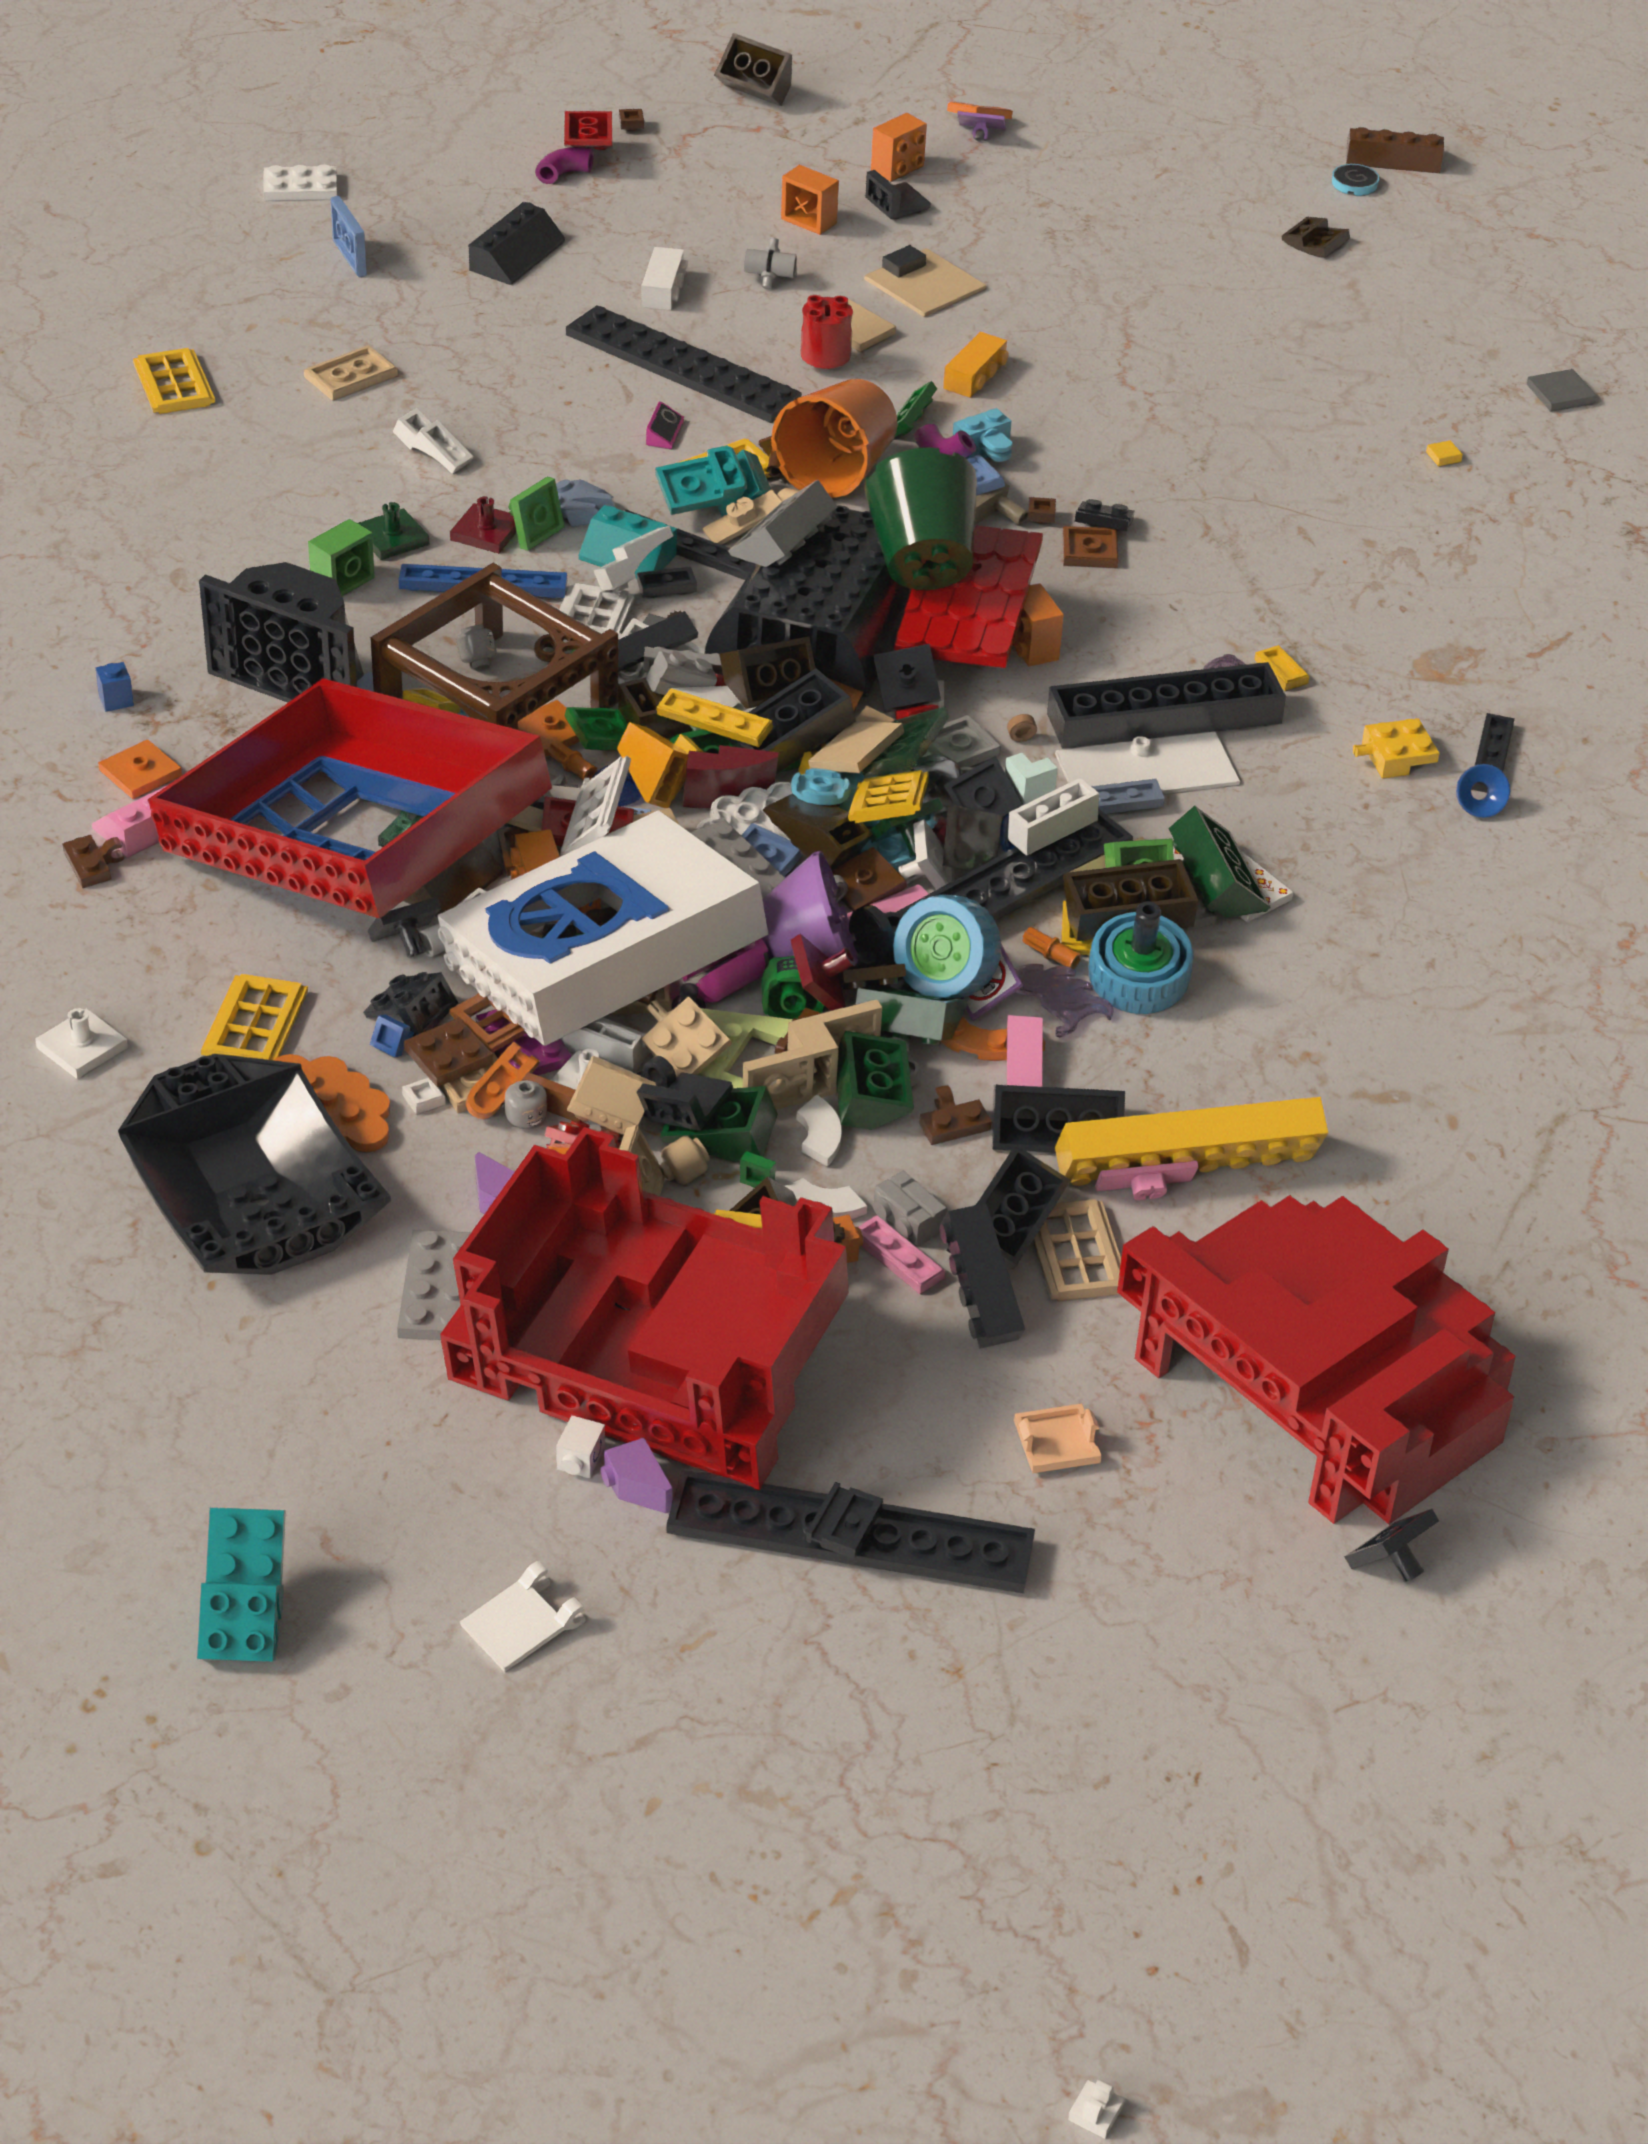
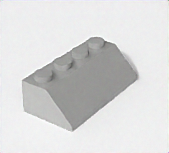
M816 480L781 502L731 547L728 552L731 556L764 567L769 566L775 561L780 565L792 556L791 552L796 551L806 543L804 539L807 540L819 531L818 528L832 519L829 514L837 508V505L820 481Z

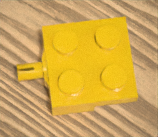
M1419 718L1365 725L1362 744L1353 746L1355 757L1369 755L1382 779L1409 775L1411 766L1436 763L1440 754Z

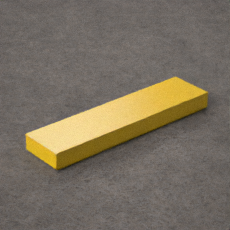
M670 688L656 707L657 714L756 747H760L773 728L772 720Z

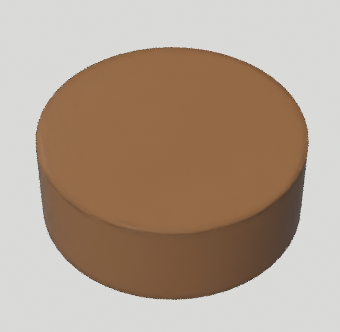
M1020 714L1008 722L1007 730L1012 740L1021 742L1031 739L1036 734L1037 725L1031 715Z

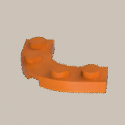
M962 1016L953 1038L941 1040L951 1050L957 1053L963 1050L978 1055L977 1059L1007 1060V1028L998 1030L981 1029L970 1024ZM1042 1037V1051H1045L1046 1041Z

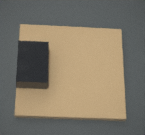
M911 245L883 256L882 268L870 272L864 277L866 281L923 317L986 290V284L927 248L919 251Z

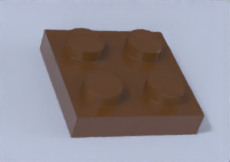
M460 1017L404 1040L405 1051L436 1087L493 1064L492 1053Z

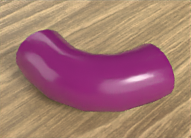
M569 147L547 154L536 166V177L542 183L552 184L561 174L566 172L590 173L593 166L594 151L591 148Z
M927 424L917 429L913 435L919 448H939L940 453L952 455L955 452L965 458L976 451L973 439L963 430L958 431L949 438H945L940 433L937 425Z

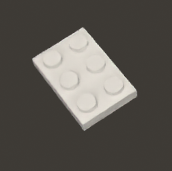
M322 164L307 167L304 165H296L294 167L273 165L264 167V201L330 200L331 197L337 196L336 166Z

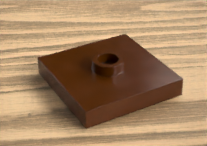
M874 847L869 848L832 870L833 875H840L848 884V891L841 900L851 911L882 900L907 888L906 880Z

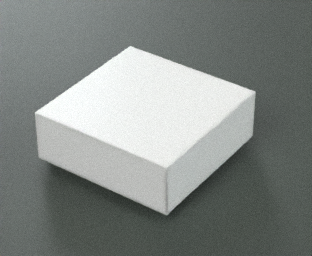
M429 1078L402 1087V1095L416 1115L446 1105L445 1095Z

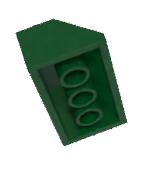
M1195 805L1168 828L1174 839L1173 846L1183 856L1182 863L1193 875L1194 878L1191 881L1197 890L1203 894L1204 897L1201 900L1212 913L1217 911L1225 918L1267 912L1271 908L1229 830Z

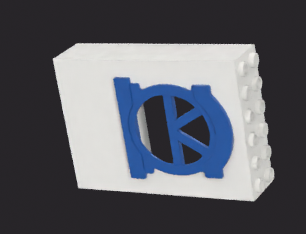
M659 810L438 915L440 924L438 934L445 945L446 954H444V960L451 971H456L466 984H471L475 987L482 997L487 996L497 1010L505 1012L514 1024L518 1023L525 1029L529 1037L536 1038L544 1046L768 935L760 883ZM600 898L618 913L600 927L579 911L578 908ZM559 920L544 938L528 934V932L551 921ZM570 923L584 933L570 938L558 939Z

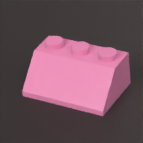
M163 788L92 823V828L106 840L118 837L122 844V848L119 849L127 858L158 843L159 835L155 822L151 817L148 799Z

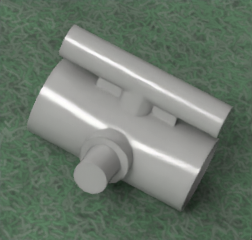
M769 238V244L765 250L747 248L745 254L744 272L761 274L763 278L762 287L766 289L772 288L773 280L776 279V276L797 277V255L781 253L778 248L779 239Z

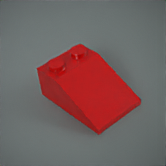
M565 111V148L584 147L596 150L613 148L612 111Z

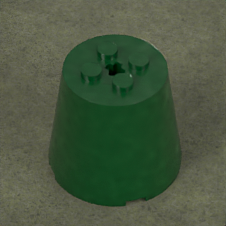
M939 448L909 449L893 454L879 462L875 466L876 471L866 478L865 496L891 578L901 586L915 590L940 589L953 585L963 579L972 568L974 555L977 478L973 465L960 454L955 452L952 455L940 453Z

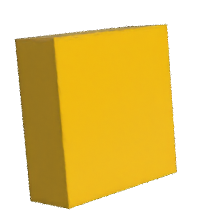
M1451 440L1427 445L1426 453L1438 467L1462 461L1463 454Z

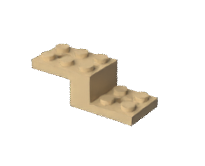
M876 999L789 1022L787 1051L743 1062V1087L766 1086L776 1110L808 1102L816 1095L823 1098L836 1094L838 1046L845 1031L880 1037L882 1006ZM775 1080H777V1081H776V1084L770 1085L772 1082H774Z

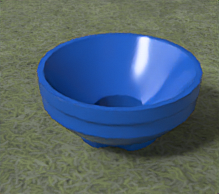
M1480 764L1472 766L1460 776L1457 782L1456 797L1458 803L1468 814L1475 817L1484 818L1496 815L1502 811L1509 800L1510 784L1508 778L1499 768L1493 765ZM1477 782H1482L1487 787V794L1481 800L1475 799L1471 793L1472 786Z

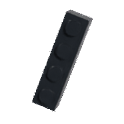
M983 1203L948 1211L939 1227L940 1236L944 1244L948 1243L951 1253L949 1256L950 1269L952 1274L957 1275L961 1286L959 1287V1298L962 1306L967 1307L971 1318L968 1321L972 1338L977 1339L980 1349L1019 1340L1026 1329L987 1204Z

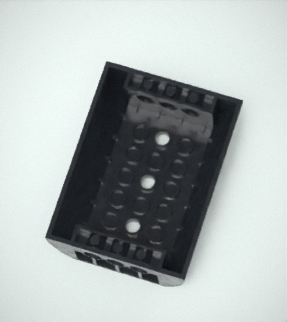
M838 505L829 514L832 519L818 528L819 531L807 540L804 539L806 543L796 551L791 552L792 556L779 565L775 561L767 567L756 564L713 627L707 639L704 654H721L810 637L815 668L827 678L862 691V696L866 697L877 678L873 655L894 650L897 633L912 589L901 586L891 578L870 511L861 512Z

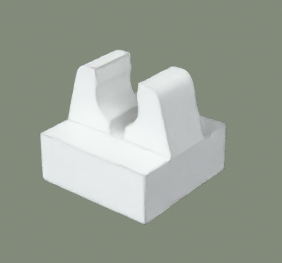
M1087 2080L1069 2112L1068 2120L1105 2139L1123 2108L1125 2098L1115 2094L1112 2086L1100 2080H1097L1096 2083Z

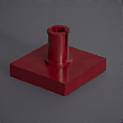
M482 496L477 499V504L473 503L450 530V540L500 554L517 533L514 516H511L509 512L494 509V499Z
M801 933L790 939L802 987L830 1011L845 1008L846 1004L838 974L855 966V959L849 949L843 948L840 952L828 958Z

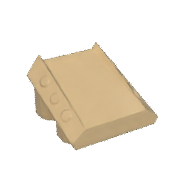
M592 1056L567 1111L574 1113L575 1117L583 1122L592 1121L599 1124L601 1130L624 1135L626 1128L634 1125L639 1126V1122L644 1114V1108L636 1093L643 1083L655 1086L656 1083Z

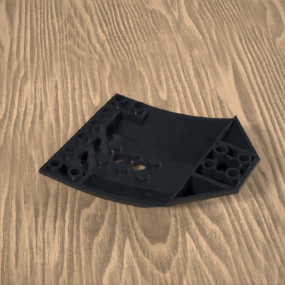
M212 1054L202 1056L195 1061L178 1067H171L153 1076L118 1129L119 1137L146 1189L176 1236L204 1273L273 1275L336 1250L391 1202L390 1194L360 1160L331 1119L303 1072L302 1065L299 1063ZM258 1199L269 1200L267 1204L262 1206L252 1203Z

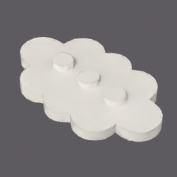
M777 782L767 790L750 787L743 790L739 797L732 795L721 796L712 803L711 818L701 821L697 825V829L725 819L740 835L754 823L790 840L779 827L771 822L763 808L792 794L791 783Z

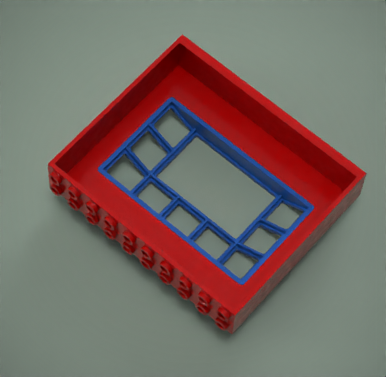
M323 678L148 799L151 809V817L155 822L159 843L163 851L380 919L550 791L552 784L539 735ZM318 772H324L346 790L326 805L300 786ZM289 793L295 795L315 812L296 827L290 825L269 808ZM358 798L424 816L377 852L311 833ZM261 815L284 835L281 836L245 824L256 816Z

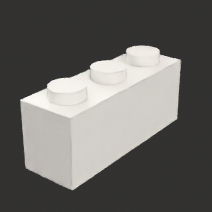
M654 247L641 285V307L661 310L672 309L674 301L679 299V288H682L684 275L687 274L688 260H684V250Z
M1080 777L1009 812L1008 840L1027 856L1097 821L1099 793Z

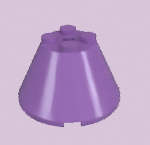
M822 851L811 854L762 899L768 935L762 939L768 949L769 960L775 957L794 956L790 939L801 933L828 958L840 952L843 948H847L852 953L855 964H858L857 952L853 946L854 938L853 934L849 932V920L845 906L839 907L835 899L838 886ZM857 966L850 967L847 970L857 969Z

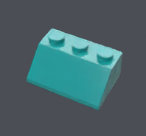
M604 505L590 521L578 555L579 560L602 567L616 560L612 549L657 528L669 525ZM670 526L673 537L658 545L643 559L634 573L636 579L638 572L663 570L677 555V528Z

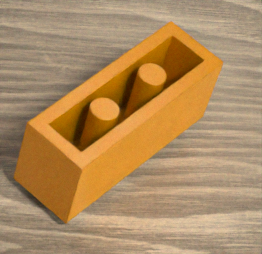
M980 331L945 366L943 389L971 398L978 390L982 389L985 382L992 378L1001 366L1006 364L1009 356L1008 351H1006L1007 340Z

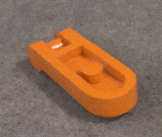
M513 1042L470 1090L466 1099L468 1112L478 1119L492 1117L505 1103V1092L508 1087L518 1081H522L528 1072L533 1073L540 1061L533 1055L527 1056L521 1051L522 1047ZM514 1061L521 1067L517 1069L510 1063Z

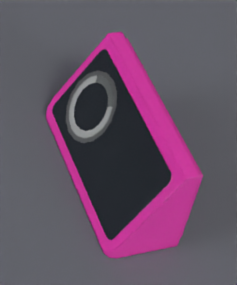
M659 401L646 429V445L672 449L684 422V416Z

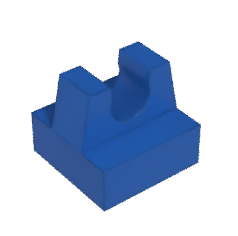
M386 1014L378 1015L369 1045L393 1057L402 1056L404 1050V1040L412 1038L414 1032L410 1031V1026Z

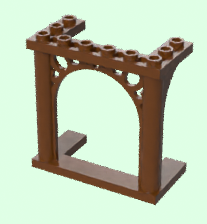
M494 562L370 637L373 692L399 699L403 697L402 672L454 702L469 717L518 730V721L589 675L591 708H611L618 703V633L608 629L601 634L502 578V568ZM503 606L547 631L555 642L556 652L551 662L545 668L529 677L507 682H488L466 677L412 645L474 608L475 625L483 624L484 628L490 629L493 633L494 641L503 636ZM567 650H575L571 654L564 653ZM504 690L511 691L503 697L499 695Z

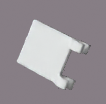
M540 1561L531 1564L516 1583L460 1621L461 1626L504 1672L511 1669L564 1630L576 1629L586 1621L581 1613L584 1608L575 1597L566 1601L557 1613L538 1594V1592L543 1591L550 1585V1580L545 1576L548 1570Z

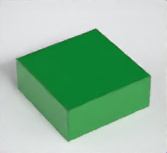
M748 1151L744 1153L740 1159V1183L755 1188L767 1176L775 1180L776 1161Z

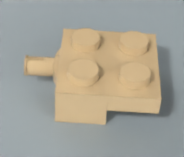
M687 997L680 1005L669 1012L657 1000L652 1002L654 1007L651 1004L647 1007V1010L658 1022L641 1040L654 1056H662L670 1062L675 1070L676 1078L682 1072L698 1075L732 1044L730 1039L690 997Z

